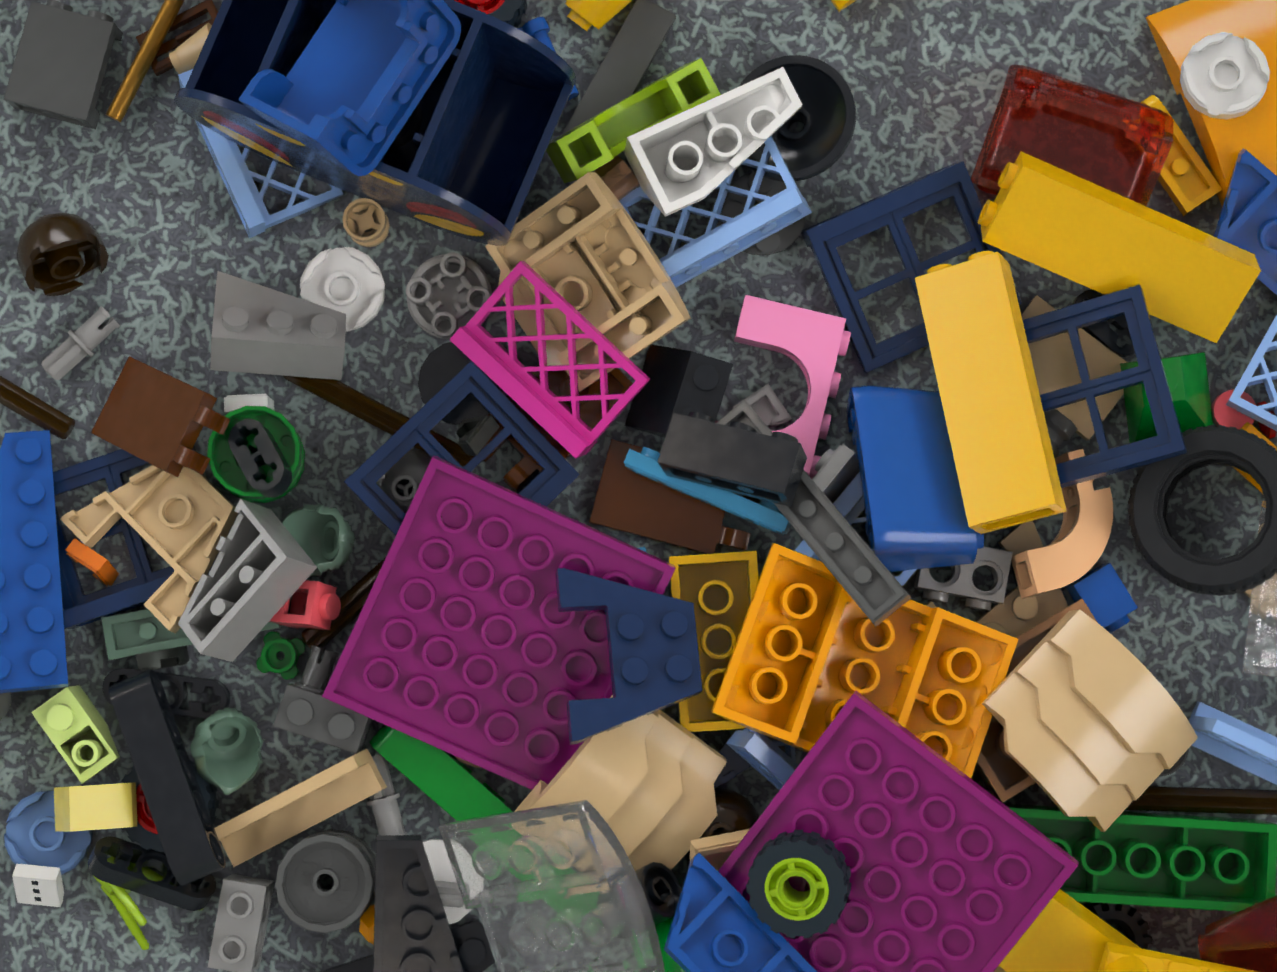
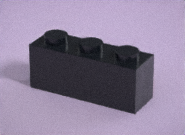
M689 412L688 416L673 413L657 462L666 476L792 507L807 456L801 443H798V439L789 434L773 432L772 436L756 433L753 427L741 422H731L727 426L715 423L714 419L708 415L699 412Z

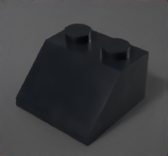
M651 344L642 369L650 380L632 400L625 426L665 438L673 413L688 416L689 412H699L710 416L715 422L733 364L693 351Z

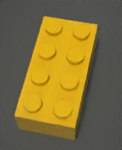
M757 551L669 556V563L675 565L674 573L670 579L671 597L694 603L702 680V692L699 695L678 703L679 723L690 732L745 729V727L711 713L759 581Z

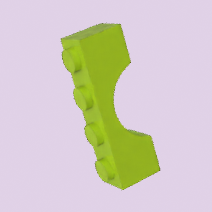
M702 58L694 60L550 141L547 153L564 183L576 181L586 173L596 170L623 152L627 137L721 94Z

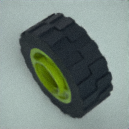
M794 830L792 833L785 831L778 834L774 840L770 839L767 841L762 850H759L749 869V881L746 884L747 893L750 895L749 903L752 910L755 909L758 914L757 918L762 923L765 922L771 927L770 930L777 934L781 932L790 938H795L796 936L809 938L815 933L819 932L822 934L827 931L829 925L835 924L840 918L851 891L852 883H849L851 871L850 867L845 863L846 857L842 851L839 852L835 848V843L830 839L826 840L820 837L819 833L813 831L811 833L803 832V830ZM791 876L803 877L809 883L810 890L804 892L795 890L790 885L788 878Z

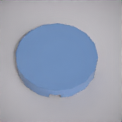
M54 790L39 791L21 799L11 810L6 821L5 847L12 862L15 864L60 868L62 875L78 866L87 856L92 842V830L55 831Z

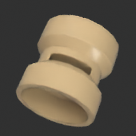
M368 198L356 199L349 203L344 210L343 226L352 240L358 245L364 247L377 246L388 236L390 229L389 219L380 204Z

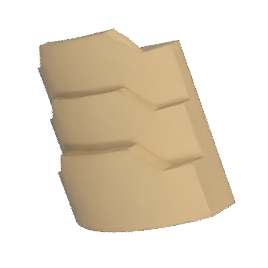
M596 172L586 173L516 223L506 245L495 246L487 244L485 246L501 270L498 286L520 261H525L629 359L691 319L676 287L650 244L625 208ZM524 276L513 286L514 305L535 304L534 285ZM543 295V303L552 304V302ZM558 308L544 309L545 335L567 334L566 315ZM536 309L514 310L515 319L527 336L537 335ZM575 325V333H584ZM590 338L575 339L577 364L599 363L598 345ZM538 340L530 341L538 353ZM546 340L547 366L569 365L568 340ZM606 353L607 363H616V362ZM607 368V374L615 368ZM599 369L577 370L579 392L600 379Z
M1080 609L1068 611L982 702L985 708L1004 727L1005 752L1028 773L1065 816L1088 817L1101 832H1105L1133 800L1136 801L1163 770L1170 769L1198 739L1185 714L1153 674L1121 642Z
M659 710L585 740L549 784L542 780L538 782L514 811L513 823L545 846L550 847L552 845L581 867H587L609 884L627 875L631 876L634 871L652 862L662 863L672 870L690 850V840L699 839L717 816L714 782L726 765L727 759L666 713Z

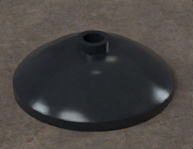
M790 55L775 58L760 65L746 76L739 86L784 67L803 105L772 137L794 181H801L826 171L843 155L855 130L856 106L848 84L837 70L813 57ZM795 122L804 124L803 129L799 133H791L789 131L790 126ZM765 143L747 159L760 162ZM770 156L768 165L776 167L772 157ZM748 166L754 172L757 171V168ZM765 171L763 177L784 182L781 175Z

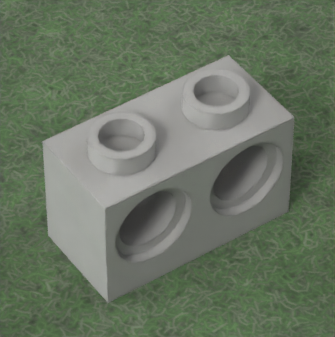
M989 547L977 549L976 559L973 564L950 566L951 576L945 583L935 581L930 575L929 568L917 569L914 589L923 590L922 598L926 600L948 603L949 596L965 598V607L990 611L992 604L1004 603L1013 552ZM977 567L987 568L993 575V585L988 591L979 590L973 584L972 575Z
M231 874L223 879L208 968L232 972H255L260 967L275 881Z

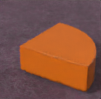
M75 538L65 549L66 554L74 562H78L92 571L94 578L106 586L113 585L119 573L106 558Z

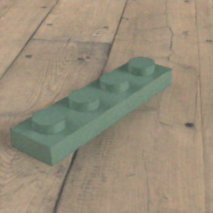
M148 609L101 618L108 661L136 656V654L193 645L181 628L176 634L169 631ZM268 622L260 632L282 628V625Z

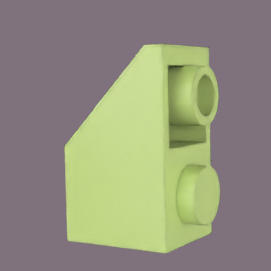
M80 685L65 687L31 712L81 784L120 758L107 723Z

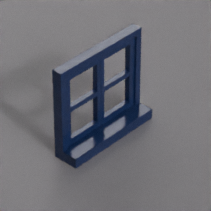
M964 161L946 166L806 228L801 232L807 247L812 249L840 317L846 318L845 329L851 332V344L866 373L929 345L923 322L876 343L858 301L859 299L909 278L920 304L915 277L924 275V270L971 249H974L975 253L998 251L1002 255L1000 249L982 242L981 225L978 224V218L983 207ZM952 196L970 241L920 262L902 218ZM887 225L905 269L854 292L836 247ZM1016 290V294H1017V298H1018V303H1019V305H1020V304H1022V302H1021V299H1020V297H1019V295H1018V292H1017V290Z
M1140 284L1023 320L1028 344L1069 332L1082 383L1040 395L1043 411L1086 400L1100 450L1098 453L1056 464L1061 488L1187 453ZM1125 315L1139 366L1091 380L1077 329ZM1143 383L1158 436L1109 449L1095 397Z
M470 361L354 471L344 483L396 536L406 514L376 482L417 443L431 458L433 455L471 472L503 440L511 435L543 469L518 494L546 507L580 474L490 379ZM471 393L500 423L503 429L477 456H474L462 467L429 431Z
M120 449L53 472L55 496L104 479L106 480L109 492H112L125 485L122 473L149 465L150 463ZM56 507L64 629H75L99 621L103 617L113 616L143 606L154 592L174 573V569L171 566L153 572L142 536L121 517L119 519L120 524L114 525L100 540L123 532L137 578L85 595L75 563L65 551L72 540L67 541Z

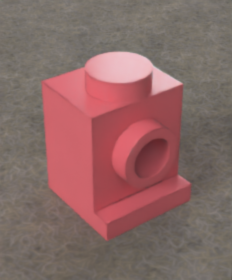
M306 580L292 595L290 613L288 614L291 597L269 622L297 629L330 630L331 620H335L341 610V602L338 595H336L337 587L319 581Z

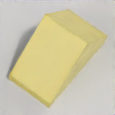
M136 782L54 787L55 831L73 832L137 827Z

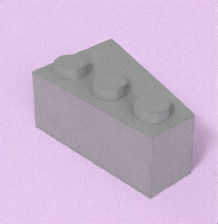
M217 271L210 370L341 380L345 351V313Z
M241 498L234 510L239 514L227 538L221 536L215 548L220 552L209 574H202L178 622V625L200 654L230 662L237 658L317 568L271 509Z

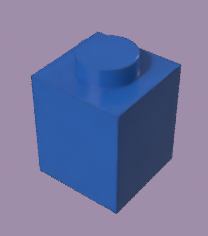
M1111 563L1101 564L1073 583L1065 586L1074 602L1083 599L1098 624L1109 633L1127 624L1130 621L1127 614L1138 608Z

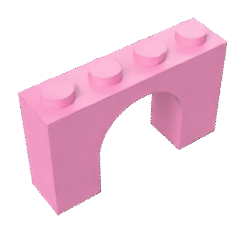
M745 295L734 342L784 354L799 366L805 376L808 398L802 415L793 424L786 428L772 431V433L782 432L798 439V443H801L807 456L804 471L812 479L817 474L815 466L821 456L814 455L818 438L826 440L831 421V415L824 413L828 397L836 398L841 379V373L834 372L837 356H846L851 332L844 330L846 318Z

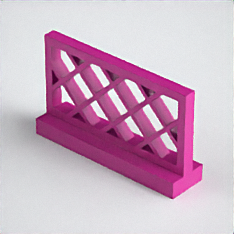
M520 261L470 321L465 326L460 327L449 339L574 458L586 455L598 442L597 439L650 380L642 370L525 261ZM522 276L534 285L535 304L514 305L513 286ZM543 295L547 297L552 302V304H544ZM505 297L506 306H497ZM558 308L566 315L567 334L545 335L544 309ZM536 309L537 335L516 336L514 310ZM506 311L508 337H493L481 326L491 312ZM575 325L584 333H575ZM567 339L569 365L547 366L546 340ZM575 339H592L598 345L599 363L577 364ZM538 340L539 366L525 367L517 359L516 341ZM500 342H508V350ZM606 353H607L616 363H607ZM607 368H623L635 382L625 393L609 394ZM599 369L601 394L579 395L577 370ZM569 370L571 395L556 396L549 389L548 371ZM539 371L540 380L532 372ZM619 399L614 404V406L611 409H609V400ZM601 400L602 419L593 429L580 418L579 401ZM562 401H571L572 410Z

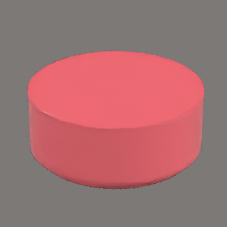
M1234 389L1228 390L1218 395L1212 403L1214 424L1217 427L1219 425L1236 427L1238 430L1246 422L1253 424L1254 419L1226 405ZM1242 393V399L1256 405L1248 393Z

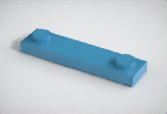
M644 446L641 453L629 449L623 463L630 471L782 536L784 534L787 535L791 524L773 502L762 500L758 504L730 491L666 476L657 462L660 455L659 452Z

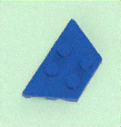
M1243 148L1236 160L1214 237L1255 254L1261 269L1257 278L1277 295V176Z
M700 853L691 859L664 947V951L685 972H817L779 932L777 934L770 930L771 927L765 922L762 923L757 918L758 914L755 909L752 910L750 903Z

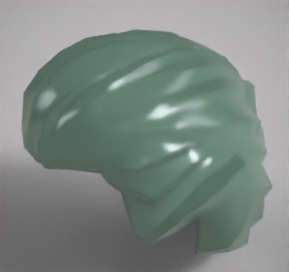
M305 504L303 507L294 509L282 521V524L317 566L310 576H321L322 572L338 570L339 567L346 563L349 555L353 552L356 539L355 533L352 531V526L349 525L348 521L344 520V516L340 514L336 507L329 508L323 506V504Z
M236 707L218 710L206 718L205 721L197 726L194 739L190 744L191 756L194 758L197 772L205 781L221 790L224 795L231 794L250 781L263 763L261 749L264 740L260 735L261 730L257 728L258 725L255 721L244 715L242 711L237 710Z

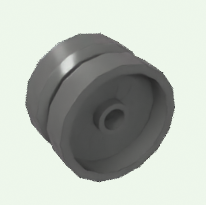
M328 829L312 833L290 848L278 866L275 888L279 905L291 921L305 930L328 933L344 929L358 919L375 898V854L364 840L349 831ZM325 874L331 875L334 880L332 889L330 884L324 887L320 881V878Z

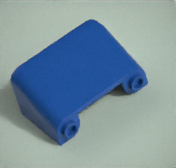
M336 0V3L288 75L285 77L273 69H264L252 78L238 100L261 118L339 167L357 176H365L372 172L379 164L455 49L461 34L460 20L443 0Z
M869 385L851 387L846 410L849 432H853V445H856L866 513L865 531L866 535H868L870 549H872L874 554L890 572L973 564L976 559L977 549L984 548V534H980L968 526L939 391Z

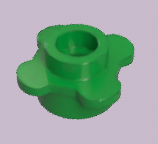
M275 631L267 633L263 639L265 646L262 649L261 657L256 662L257 668L262 673L270 671L279 673L286 680L295 678L299 671L297 668L299 656L305 652L304 642L299 638L292 640L282 638ZM280 651L285 654L282 660L277 658V654Z

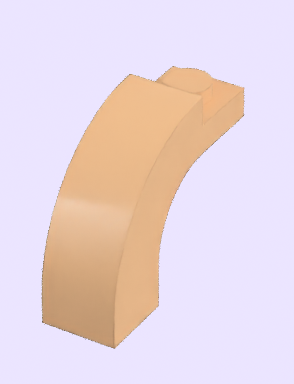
M1079 449L1066 452L1056 457L1055 463L1059 464L1084 457V450ZM1093 479L1061 488L1067 512H1063L1062 525L1056 538L1048 546L1027 550L1012 556L1011 562L1021 599L1044 594L1073 583L1086 574L1098 561L1108 543L1113 523V498L1110 487L1094 491Z

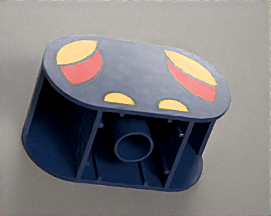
M223 0L186 87L180 88L177 91L174 101L182 111L199 123L272 161L359 197L372 199L383 207L442 231L484 244L504 246L508 243L576 82V75L564 59L529 34L498 18L457 1L443 0L460 20L461 34L459 41L376 168L365 176H357L339 167L261 118L238 100L249 82L258 72L264 69H273L285 77L288 75L336 3V0Z

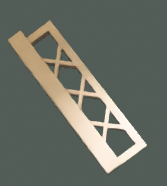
M365 749L214 829L233 867H236L387 788L369 750Z

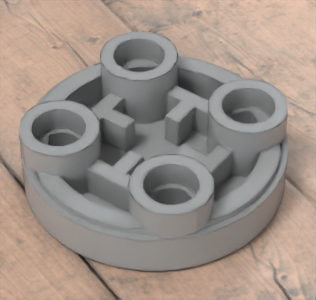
M451 252L434 256L423 262L415 270L406 286L407 305L412 318L423 331L436 338L449 340L460 327L465 326L492 295V288L487 275L477 263L458 253Z

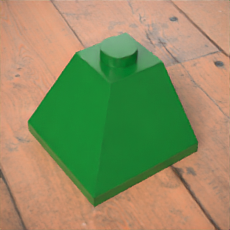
M1205 352L1161 358L1182 433L1190 428L1194 430L1196 427L1213 425ZM1137 361L1120 363L1121 371L1139 366ZM1141 383L1124 388L1129 442L1133 443L1158 436L1144 384Z

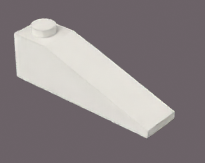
M781 67L627 137L624 154L643 192L666 217L705 199L787 122L803 104L784 67Z

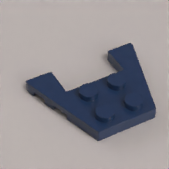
M566 568L557 569L555 575L559 612L605 611L613 698L569 700L567 702L570 744L581 743L592 736L604 731L608 732L622 726L624 723L646 714H652L699 695L702 692L694 603Z

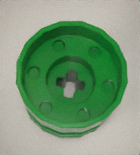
M245 406L230 411L225 415V417L231 420L224 434L212 431L208 439L207 457L211 459L209 464L213 475L234 496L252 503H270L284 498L298 485L305 470V450L300 436L282 414L268 407ZM244 419H254L259 421L273 435L292 472V482L288 490L282 495L265 497L248 483L228 443L229 433L238 422ZM250 434L247 437V447L251 451L253 449L258 451L254 442L255 435ZM268 464L262 465L267 476L265 481L270 483L274 480L272 475L274 470Z

